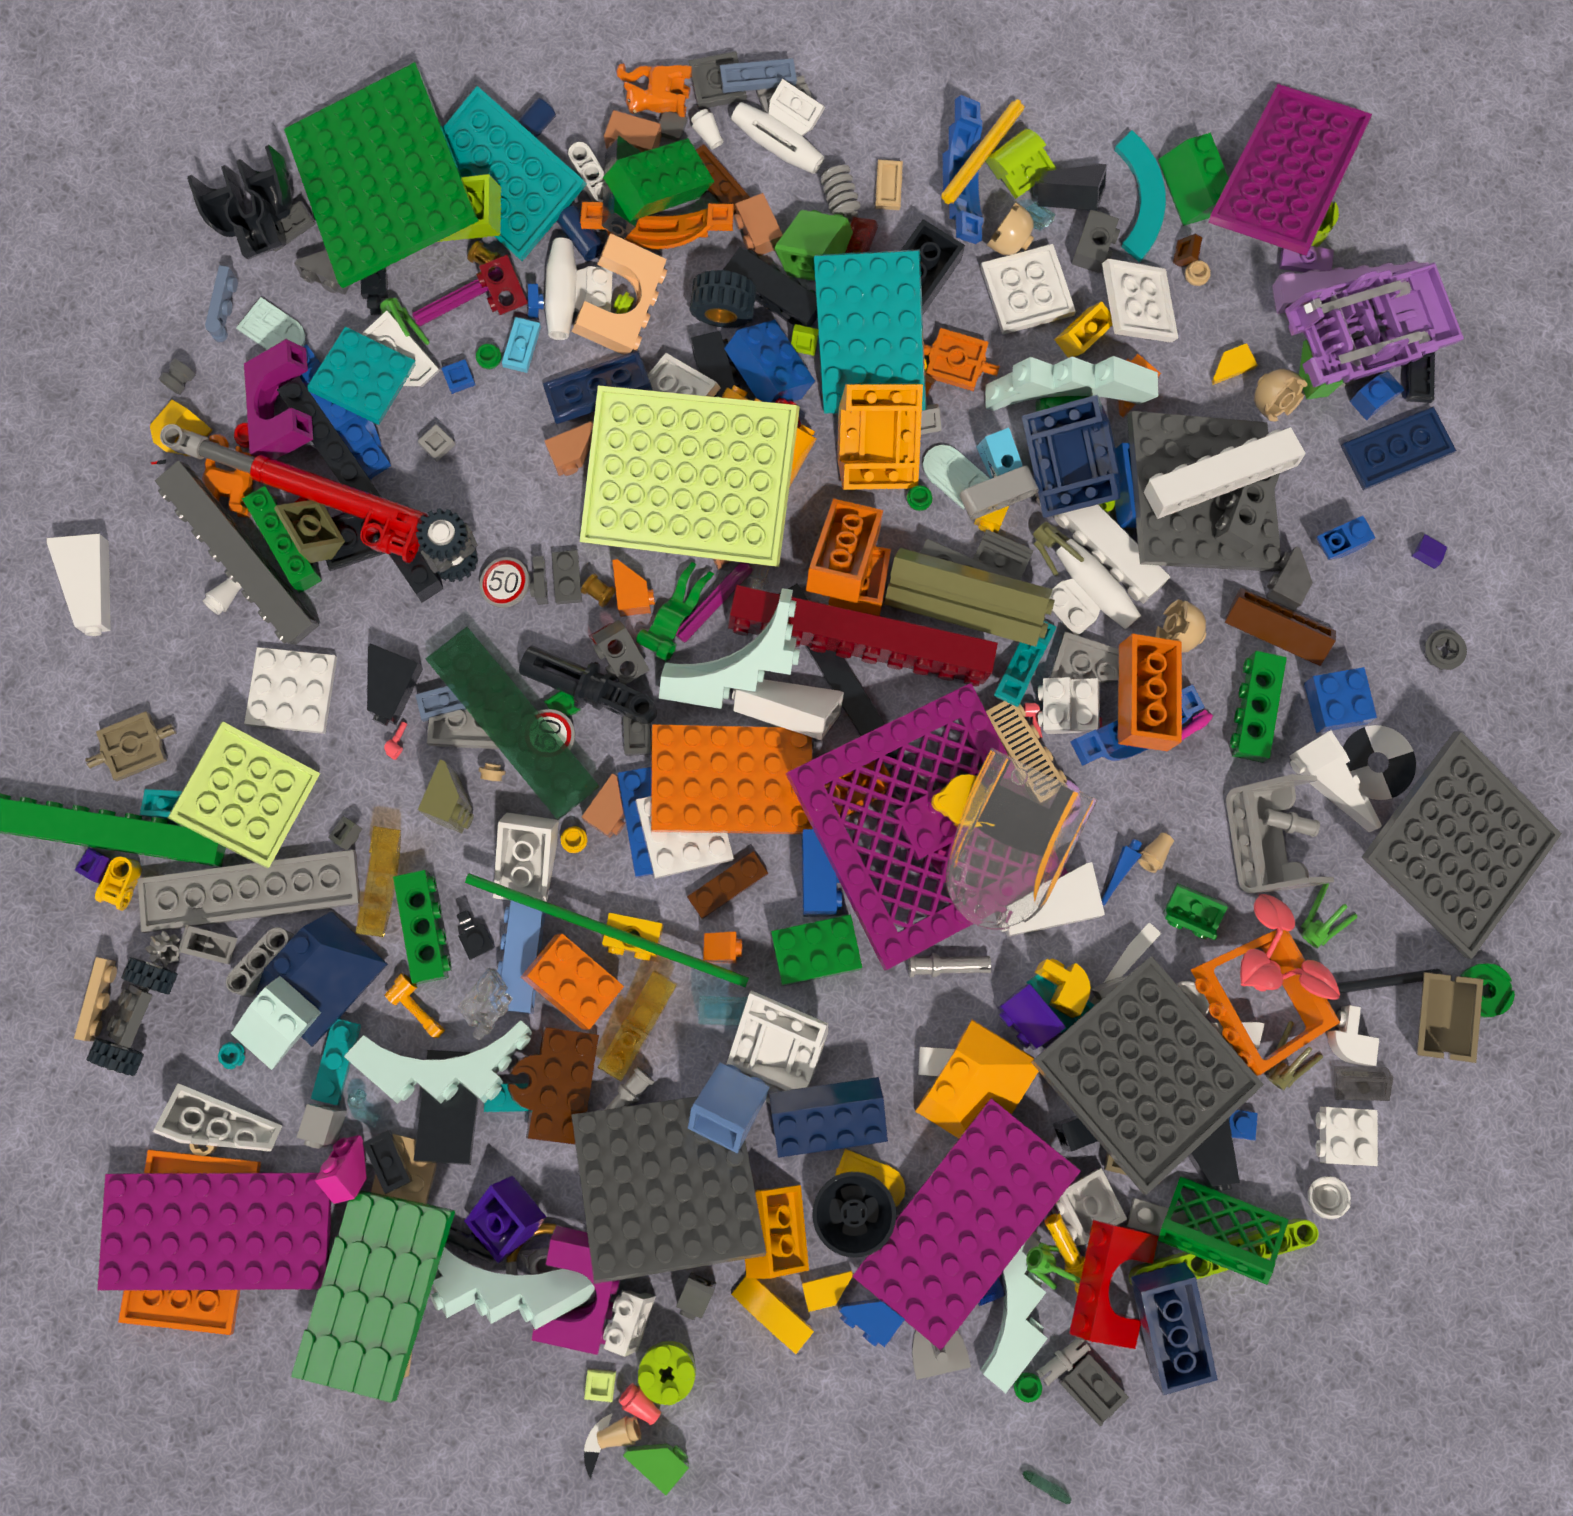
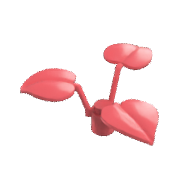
M1259 894L1254 902L1255 915L1263 925L1270 929H1276L1277 933L1266 954L1257 949H1250L1244 954L1240 968L1241 986H1253L1262 992L1276 990L1282 985L1284 979L1298 974L1300 975V984L1310 993L1332 1000L1340 998L1336 980L1330 970L1323 964L1314 960H1305L1301 965L1302 969L1296 968L1282 974L1279 965L1269 960L1283 934V930L1292 931L1294 929L1295 919L1289 907L1282 901L1267 894Z

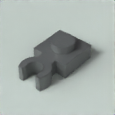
M543 556L533 557L534 581L530 582L529 585L530 595L535 597L538 605L548 604L545 560Z

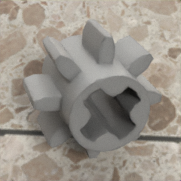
M162 931L160 935L150 937V946L145 947V949L151 954L149 959L154 964L160 961L164 967H167L168 963L178 961V949L180 946L178 942L180 939L175 934L169 937L165 931Z

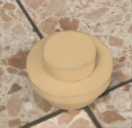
M1204 261L1190 263L1185 270L1186 280L1194 286H1202L1207 283L1211 274L1209 266Z
M485 763V767H479L478 772H481L480 779L502 781V775H505L506 771L501 770L500 764Z

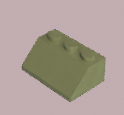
M440 759L418 807V811L432 822L462 834L464 828L468 829L473 821L474 814H471L473 809L459 775L445 761Z

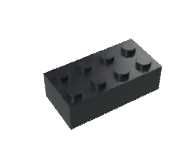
M924 219L921 220L901 249L920 250L923 314L962 260L965 244Z

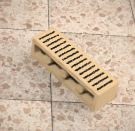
M1003 701L986 711L1032 801L1043 805L1055 797L1060 785L1067 788V779L1060 769L1056 770L1052 763L1053 756L1047 747H1042L1040 744L1038 731L1032 724L1029 725L1024 718L1026 713L1021 704L1016 707Z

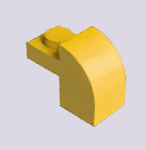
M1045 959L1038 964L1035 973L1058 986L1049 1005L1071 1018L1081 1015L1090 995V981L1086 972L1077 963L1064 969L1065 966L1060 961Z

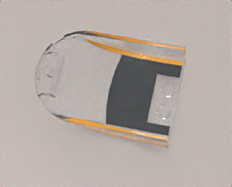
M991 748L967 798L947 864V890L957 910L972 923L992 930L1010 929L1011 926L1027 922L1033 918L1047 902L1098 800Z

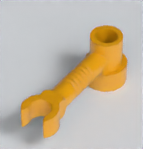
M401 973L394 980L395 984L384 994L385 997L394 1005L401 1002L417 1018L431 1037L434 1039L436 1037L439 1038L445 1029L410 997L417 989V985L412 984L409 976Z

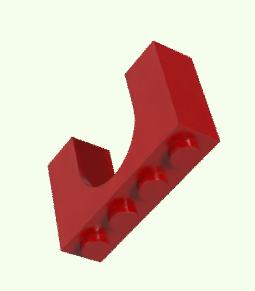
M1093 1220L1069 1334L1090 1342L1136 1349L1141 1322L1138 1319L1113 1311L1109 1301V1286L1115 1270L1123 1262L1136 1260L1153 1264L1158 1241L1157 1235Z

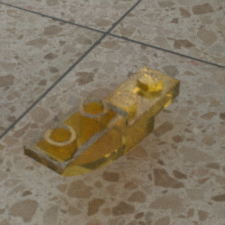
M655 970L652 972L597 1068L620 1082L623 1080L665 1010L666 1004L678 985L676 982Z

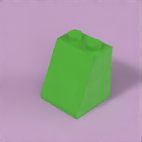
M801 210L777 242L775 251L788 276L815 281L814 256L845 253L853 231L848 218L842 215L822 214L817 210Z

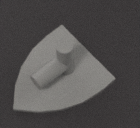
M916 1330L912 1346L916 1380L971 1367L965 1343L958 1331L954 1333L940 1351Z

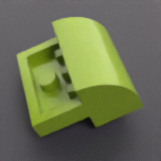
M1031 129L1022 130L986 159L998 180L1002 178L1015 199L1035 185V181H1039L1043 171L1056 170L1055 165L1044 150L1046 143Z

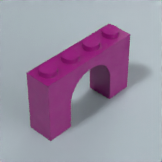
M288 339L283 340L244 363L250 455L255 457L263 455L276 460L313 440L311 416L290 408L274 417V405L279 394L277 389L308 371L306 348Z
M556 1226L550 1240L546 1265L575 1271L586 1276L594 1285L597 1298L586 1306L575 1307L536 1330L534 1328L531 1340L598 1355L601 1344L605 1345L606 1343L603 1340L606 1320H612L614 1302H610L611 1295H617L620 1280L594 1284L587 1232Z

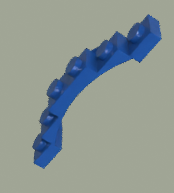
M963 95L955 99V122L949 126V150L943 153V191L981 142L982 119L980 117V102ZM979 170L956 201L949 204V218L956 221V238L973 244L982 241V224L984 223L979 200Z
M306 344L303 347L306 348L308 371L299 377L308 389V384L322 363L319 362ZM311 393L369 479H372L391 466L382 452V445L373 422Z
M1193 684L1182 689L1183 725L1193 713L1205 708ZM1118 720L1070 741L1082 766L1101 757L1111 761H1119L1148 750L1147 748L1118 744Z

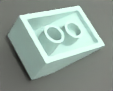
M279 976L267 985L250 1004L231 1034L272 1070L321 1012Z

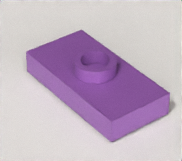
M1311 246L1307 256L1282 248L1279 269L1303 273L1315 269L1320 272L1332 270L1334 249Z

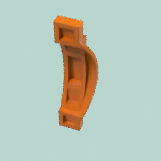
M582 202L581 229H605L602 227L603 202ZM708 204L707 209L684 215L645 216L638 219L636 227L624 240L643 248L668 249L685 245L699 237H708V231H733L734 206L733 204Z

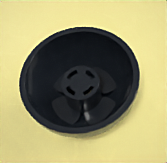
M845 1172L831 1178L818 1192L813 1204V1224L820 1240L833 1252L845 1257H864L878 1251L891 1237L896 1223V1207L891 1193L877 1178L863 1172Z

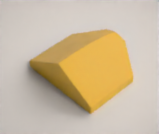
M171 400L149 425L153 443L165 452L175 454L180 453L164 445L160 439L161 430L166 425L175 424L182 429L208 437L213 431L190 410L174 400ZM180 435L176 437L175 443L179 440Z

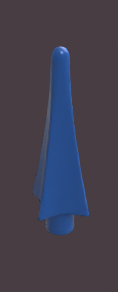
M1133 839L1129 847L1123 846L1112 878L1101 899L1103 906L1107 903L1125 875L1142 856V854L1138 853L1142 846L1140 841Z

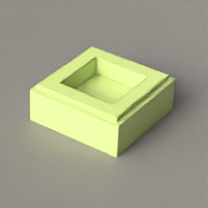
M588 1369L584 1399L613 1402L616 1371Z

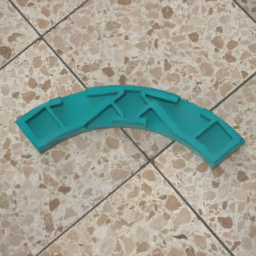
M1131 130L1116 145L1114 151L1124 160L1132 174L1135 175L1138 183L1140 208L1138 219L1134 229L1123 242L1121 248L1140 263L1154 245L1160 232L1165 215L1166 192L1162 173L1154 155L1144 141Z

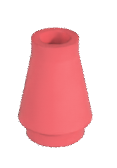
M633 1383L625 1389L618 1402L622 1405L624 1411L644 1420L650 1426L656 1422L661 1414V1411L645 1396L640 1386H636Z

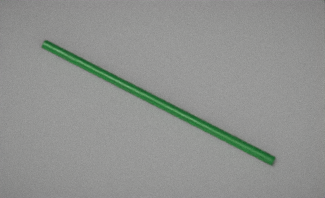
M468 873L465 883L739 986L745 988L749 980L747 976Z

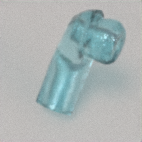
M355 1089L352 1094H349L347 1099L351 1114L358 1121L374 1128L380 1119V1115L366 1109L364 1103L367 1096L366 1092L362 1089Z

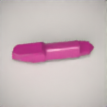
M1204 710L1194 716L1192 722L1182 728V740L1205 727L1212 720L1213 715Z

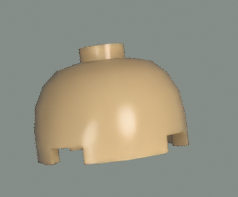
M1017 202L1012 206L1009 214L1002 220L991 240L987 243V246L1003 255L1016 254L1021 248L1026 250L1034 239L1031 236L1034 228L1033 219L1030 213Z
M1278 369L1264 374L1257 383L1254 398L1255 404L1269 421L1276 422L1278 421L1277 416L1283 412L1288 416L1300 404L1305 396L1301 391L1303 387L1307 386V383L1292 370Z
M1179 599L1173 602L1164 612L1167 618L1163 628L1157 627L1156 637L1182 641V653L1189 652L1197 647L1198 644H1201L1206 637L1205 616L1199 608L1188 601Z

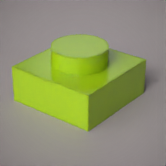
M795 324L791 341L795 351L815 356L819 329Z

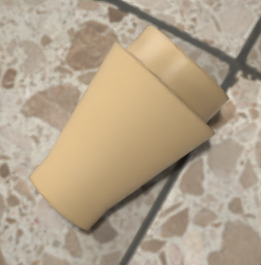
M1160 833L1152 843L1140 852L1142 856L1138 859V863L1141 867L1151 873H1156L1157 870L1162 869L1169 850L1174 843L1173 838L1166 833Z
M625 1416L604 1430L597 1432V1441L601 1449L635 1445L636 1441L641 1439L640 1425L635 1416L631 1418Z

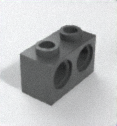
M620 620L592 635L596 643L592 647L600 660L605 658L608 663L605 670L609 675L613 676L614 680L617 679L620 683L626 685L650 670L626 627ZM617 640L614 647L607 648L610 641ZM624 661H629L626 668L620 669V665Z

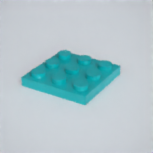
M345 326L308 384V391L380 425L413 371L415 360Z

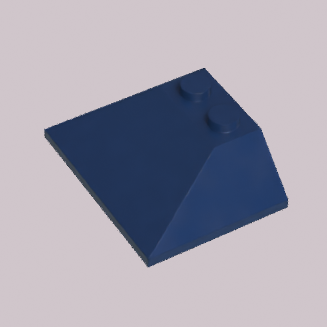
M1098 395L1022 416L1034 477L1039 489L1038 495L1043 518L1120 499L1121 473L1109 419Z
M329 912L303 926L263 970L256 994L259 995L267 985L281 976L315 1006L321 1014L301 1036L313 1047L385 969L388 963L333 912Z

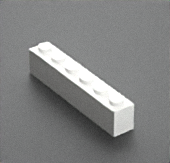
M1291 427L1282 431L1276 429L1264 438H1252L1242 446L1237 448L1233 446L1228 447L1218 455L1213 457L1210 455L1204 456L1196 463L1188 466L1187 464H1182L1167 474L1158 473L1149 479L1144 494L1157 519L1297 467L1306 453Z
M1037 492L1035 494V497L1037 498V503L1040 505L1039 495ZM1099 505L1055 515L1054 519L1062 528L1066 527L1073 534L1072 536L1076 543L1080 546H1085L1091 551V554L1110 570L1109 573L1118 583L1122 582L1128 588V594L1135 601L1140 600L1144 604L1170 578L1159 565H1140L1138 544Z

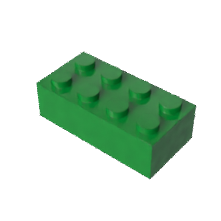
M689 138L619 159L603 176L629 221L698 199L715 182Z

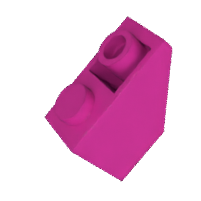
M357 1135L338 1140L334 1144L330 1156L322 1164L321 1171L315 1179V1182L333 1204L355 1199L367 1178L363 1138Z

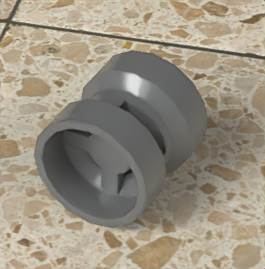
M174 358L169 364V373L163 372L158 379L166 387L181 395L185 390L183 383L192 381L196 374L185 364Z

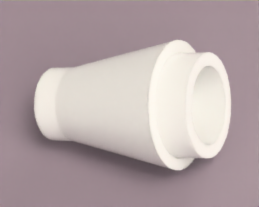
M704 109L691 118L692 128L709 145L711 150L723 143L713 113H709L707 109Z
M228 578L207 592L203 602L211 611L220 615L222 611H227L242 587L238 582L234 583Z

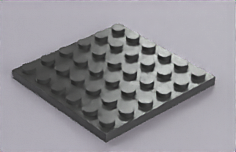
M1140 411L1128 413L1127 423L1140 565L1272 572L1283 569L1278 566L1282 558L1275 490L1255 546L1241 554L1215 540L1218 531L1216 525L1224 514L1226 508L1224 503L1231 492L1157 519L1144 494V490L1152 476L1158 473H1170L1182 464H1187V466L1194 464L1200 458L1207 455L1213 457L1231 446L1237 448L1252 438H1264L1269 434L1268 423Z
M1454 731L1361 858L1465 958L1473 959L1562 833L1461 731Z
M1152 956L1146 959L1031 1061L1143 1195L1148 1194L1264 1085Z
M698 1096L572 1114L594 1284L766 1255L746 1141H744L737 1154L688 1129L691 1108Z

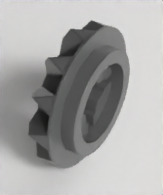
M1437 630L1428 636L1424 644V656L1429 659L1430 665L1438 667L1439 670L1457 668L1464 662L1467 655L1464 639L1452 630ZM1446 643V648L1451 653H1448L1443 658L1442 651L1438 649Z

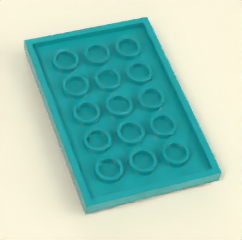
M476 86L445 124L443 130L462 177L490 174L501 187L500 236L494 237L523 262L558 220L561 212L574 201L587 183L482 89Z
M920 250L815 255L814 265L824 414L839 413V405L846 384H923L922 410H926Z

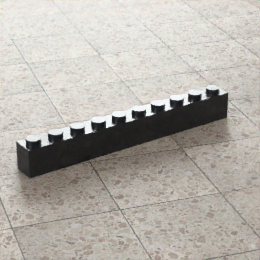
M298 376L278 388V393L289 409L294 408L312 417L313 440L311 441L338 481L381 497L300 377ZM380 532L375 534L378 540L380 538ZM417 551L415 558L410 563L404 562L402 556L394 553L389 554L421 603L443 590L439 580L419 551Z

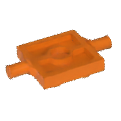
M940 328L938 337L932 346L924 344V355L929 356L926 374L936 381L974 391L977 379L981 376L982 372L997 377L1000 366L986 362L985 353L989 342Z

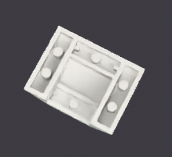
M750 991L727 1064L737 1067L741 1073L749 1077H758L769 1086L765 1101L770 1103L769 1093L809 1087L828 1035V1023L754 991Z

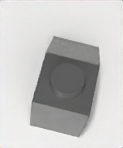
M691 1272L676 1305L677 1308L681 1309L680 1314L691 1320H695L696 1317L702 1319L714 1293L716 1283Z

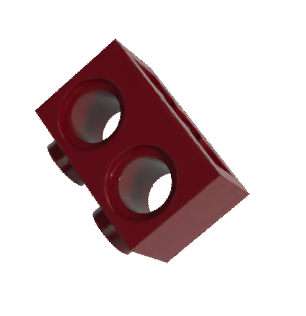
M508 255L478 267L480 272L476 273L481 287H487L490 293L487 301L492 312L497 311L500 316L528 304ZM492 267L500 268L503 272L502 280L498 282L492 281L488 276V271ZM507 291L512 294L513 303L510 306H503L499 302V294L501 292Z

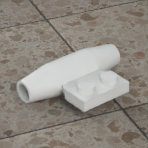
M782 79L769 101V114L743 102L738 104L731 119L753 141L789 164L812 174L817 172L824 160V156L803 135L813 130L826 107L784 79Z
M556 238L553 240L546 268L545 313L549 337L555 340H565L570 334L575 310L579 312L584 301L611 312L612 271L603 267L587 266L577 271L573 242L567 238Z
M1069 539L1066 543L1084 558V561L1080 562L1062 546L1056 551L1057 556L1072 579L1061 581L1053 588L1050 599H1054L1055 603L1052 612L1072 634L1077 636L1096 621L1100 610L1121 627L1127 629L1141 616L1127 592L1096 557L1073 539Z

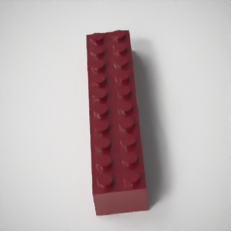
M736 585L728 629H732L733 633L742 636H748V633L759 635L774 615L781 594ZM792 597V601H796L794 617H789L788 624L793 625L791 637L797 638L796 647L800 645L810 646V650L824 653L826 650L834 651L837 656L842 658L855 656L862 658L861 661L865 663H887V667L901 670L905 667L913 669V673L919 675L932 673L938 675V678L942 680L953 681L955 678L964 680L966 685L972 683L973 686L984 684L992 674L998 642Z

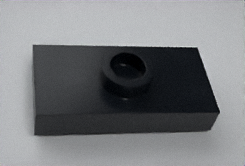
M1435 352L1425 354L1419 360L1410 361L1406 364V401L1432 403L1434 401Z

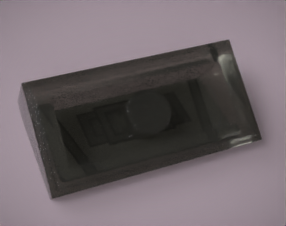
M1334 1066L1335 1100L1390 1101L1394 1077L1387 1067Z

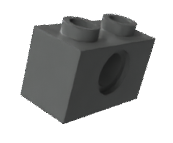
M1090 210L1072 265L1100 273L1102 263L1107 259H1111L1113 251L1109 250L1110 244H1116L1120 229L1116 227L1119 218ZM1093 240L1100 241L1102 244L1098 245Z

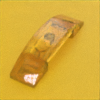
M373 826L369 853L372 854L364 902L359 910L357 934L384 937L395 891L393 876L398 875L401 830Z

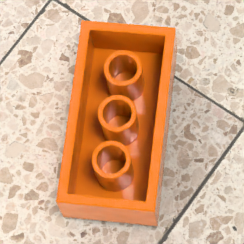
M833 498L809 567L806 591L858 603L880 534L884 510Z
M1132 633L1119 644L1118 744L1169 751L1182 742V641Z

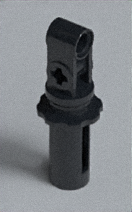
M533 645L528 647L521 659L519 673L573 696L575 708H583L588 703L594 709L600 710L604 707L617 715L628 717L642 724L651 723L657 716V708L648 695L620 682H614L612 675L600 673V664L598 662H591L586 668ZM543 666H547L563 674L578 679L579 682L577 683L571 681L567 678H564L548 670L543 669ZM641 705H650L646 713H637Z

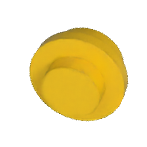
M569 827L561 835V845L569 853L581 852L588 842L585 831L580 827Z

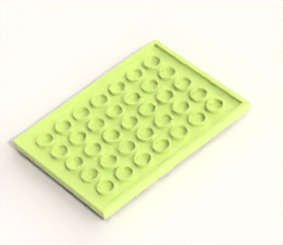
M598 386L580 542L779 567L800 406Z

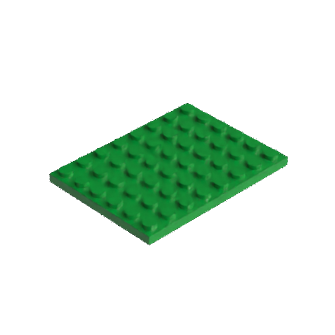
M415 62L284 128L334 274L342 289L479 221L420 69Z

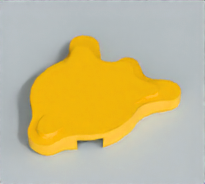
M967 774L951 779L940 793L932 797V807L936 811L941 812L945 817L948 816L955 823L954 826L959 827L980 775ZM967 821L964 829L981 826L979 823L985 822L970 823Z

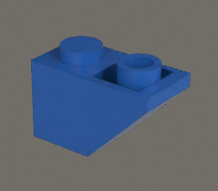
M1364 515L1316 537L1328 560L1342 558L1366 547L1376 538Z
M880 1299L842 1303L838 1308L839 1312L842 1313L840 1319L852 1329L856 1325L865 1332L862 1336L875 1347L878 1343L885 1347L905 1320Z

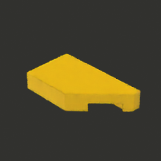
M1247 343L1225 351L1222 354L1212 379L1213 385L1257 367V363Z
M852 1270L803 1282L802 1287L808 1312L835 1306L852 1278Z

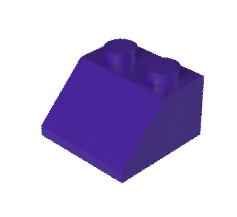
M1030 984L1021 987L997 1007L1001 1011L999 1014L1000 1019L1006 1026L1010 1027L1012 1025L1019 1033L1016 1038L1026 1049L1029 1046L1032 1050L1038 1049L1066 1028Z
M512 1175L490 1185L464 1222L497 1263H500L532 1237L547 1217Z

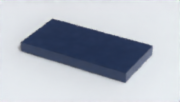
M639 351L542 383L556 425L594 412L598 386L653 391Z
M1434 406L1341 445L1363 491L1456 452Z

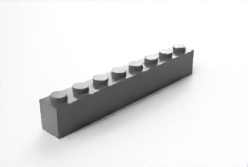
M178 460L154 480L160 487L158 490L159 494L167 502L171 501L177 509L174 511L178 517L184 522H189L193 527L191 530L192 534L200 542H205L208 545L210 556L218 563L221 561L226 567L225 574L234 583L238 582L243 588L241 591L243 596L250 603L254 602L260 609L258 614L265 622L272 623L277 629L274 633L283 643L296 645L320 626L188 464Z

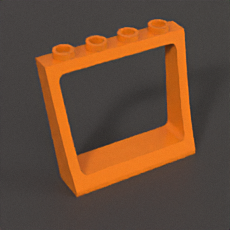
M1276 930L1191 969L1196 979V989L1205 995L1210 1004L1209 1012L1211 1016L1218 1019L1223 1028V1038L1226 1042L1232 1044L1236 1053L1256 1076L1263 1074L1307 1043L1340 1023L1327 998L1316 996L1307 991L1299 982L1300 975L1296 974L1283 980L1282 985L1304 1022L1305 1031L1266 1058H1261L1218 981L1214 969L1245 954L1250 949L1260 947L1266 954L1276 936ZM1283 930V934L1269 959L1279 965L1282 974L1296 968L1302 969L1301 965L1305 961L1289 931Z

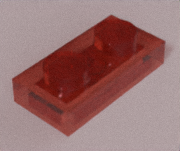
M853 217L850 224L853 233L845 253L869 252L879 225L873 219Z

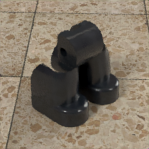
M270 145L265 146L272 168L270 170L256 171L241 159L236 161L245 190L250 194L252 200V213L247 214L243 203L245 191L241 178L228 166H221L227 186L220 189L207 187L193 175L187 176L196 207L205 223L222 236H236L241 254L248 260L286 245V236L280 220L290 215L292 209V193L289 185L290 172L285 158Z

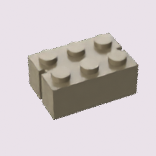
M1423 972L1417 1055L1444 1059V1052H1448L1450 1060L1477 1062L1483 979L1455 976V981H1451V975Z

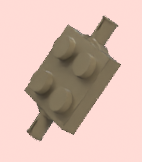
M145 711L96 731L100 742V753L85 758V761L88 762L86 764L90 769L105 763L110 769L113 780L120 781L166 762L167 758L162 748V739L177 734V732L174 730L175 727L172 723L157 729L154 726L150 713Z

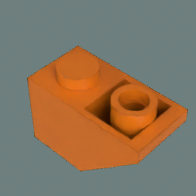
M736 932L704 933V961L709 963H736L737 957H742V939L737 938Z

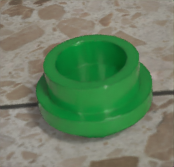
M484 344L476 352V361L484 369H493L501 362V352L495 345Z
M914 486L907 494V503L913 510L924 511L932 503V493L925 486Z
M1025 1372L1020 1374L1014 1382V1392L1021 1401L1034 1402L1042 1393V1383L1035 1374Z

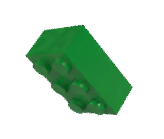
M851 915L771 931L782 987L859 971L863 968Z

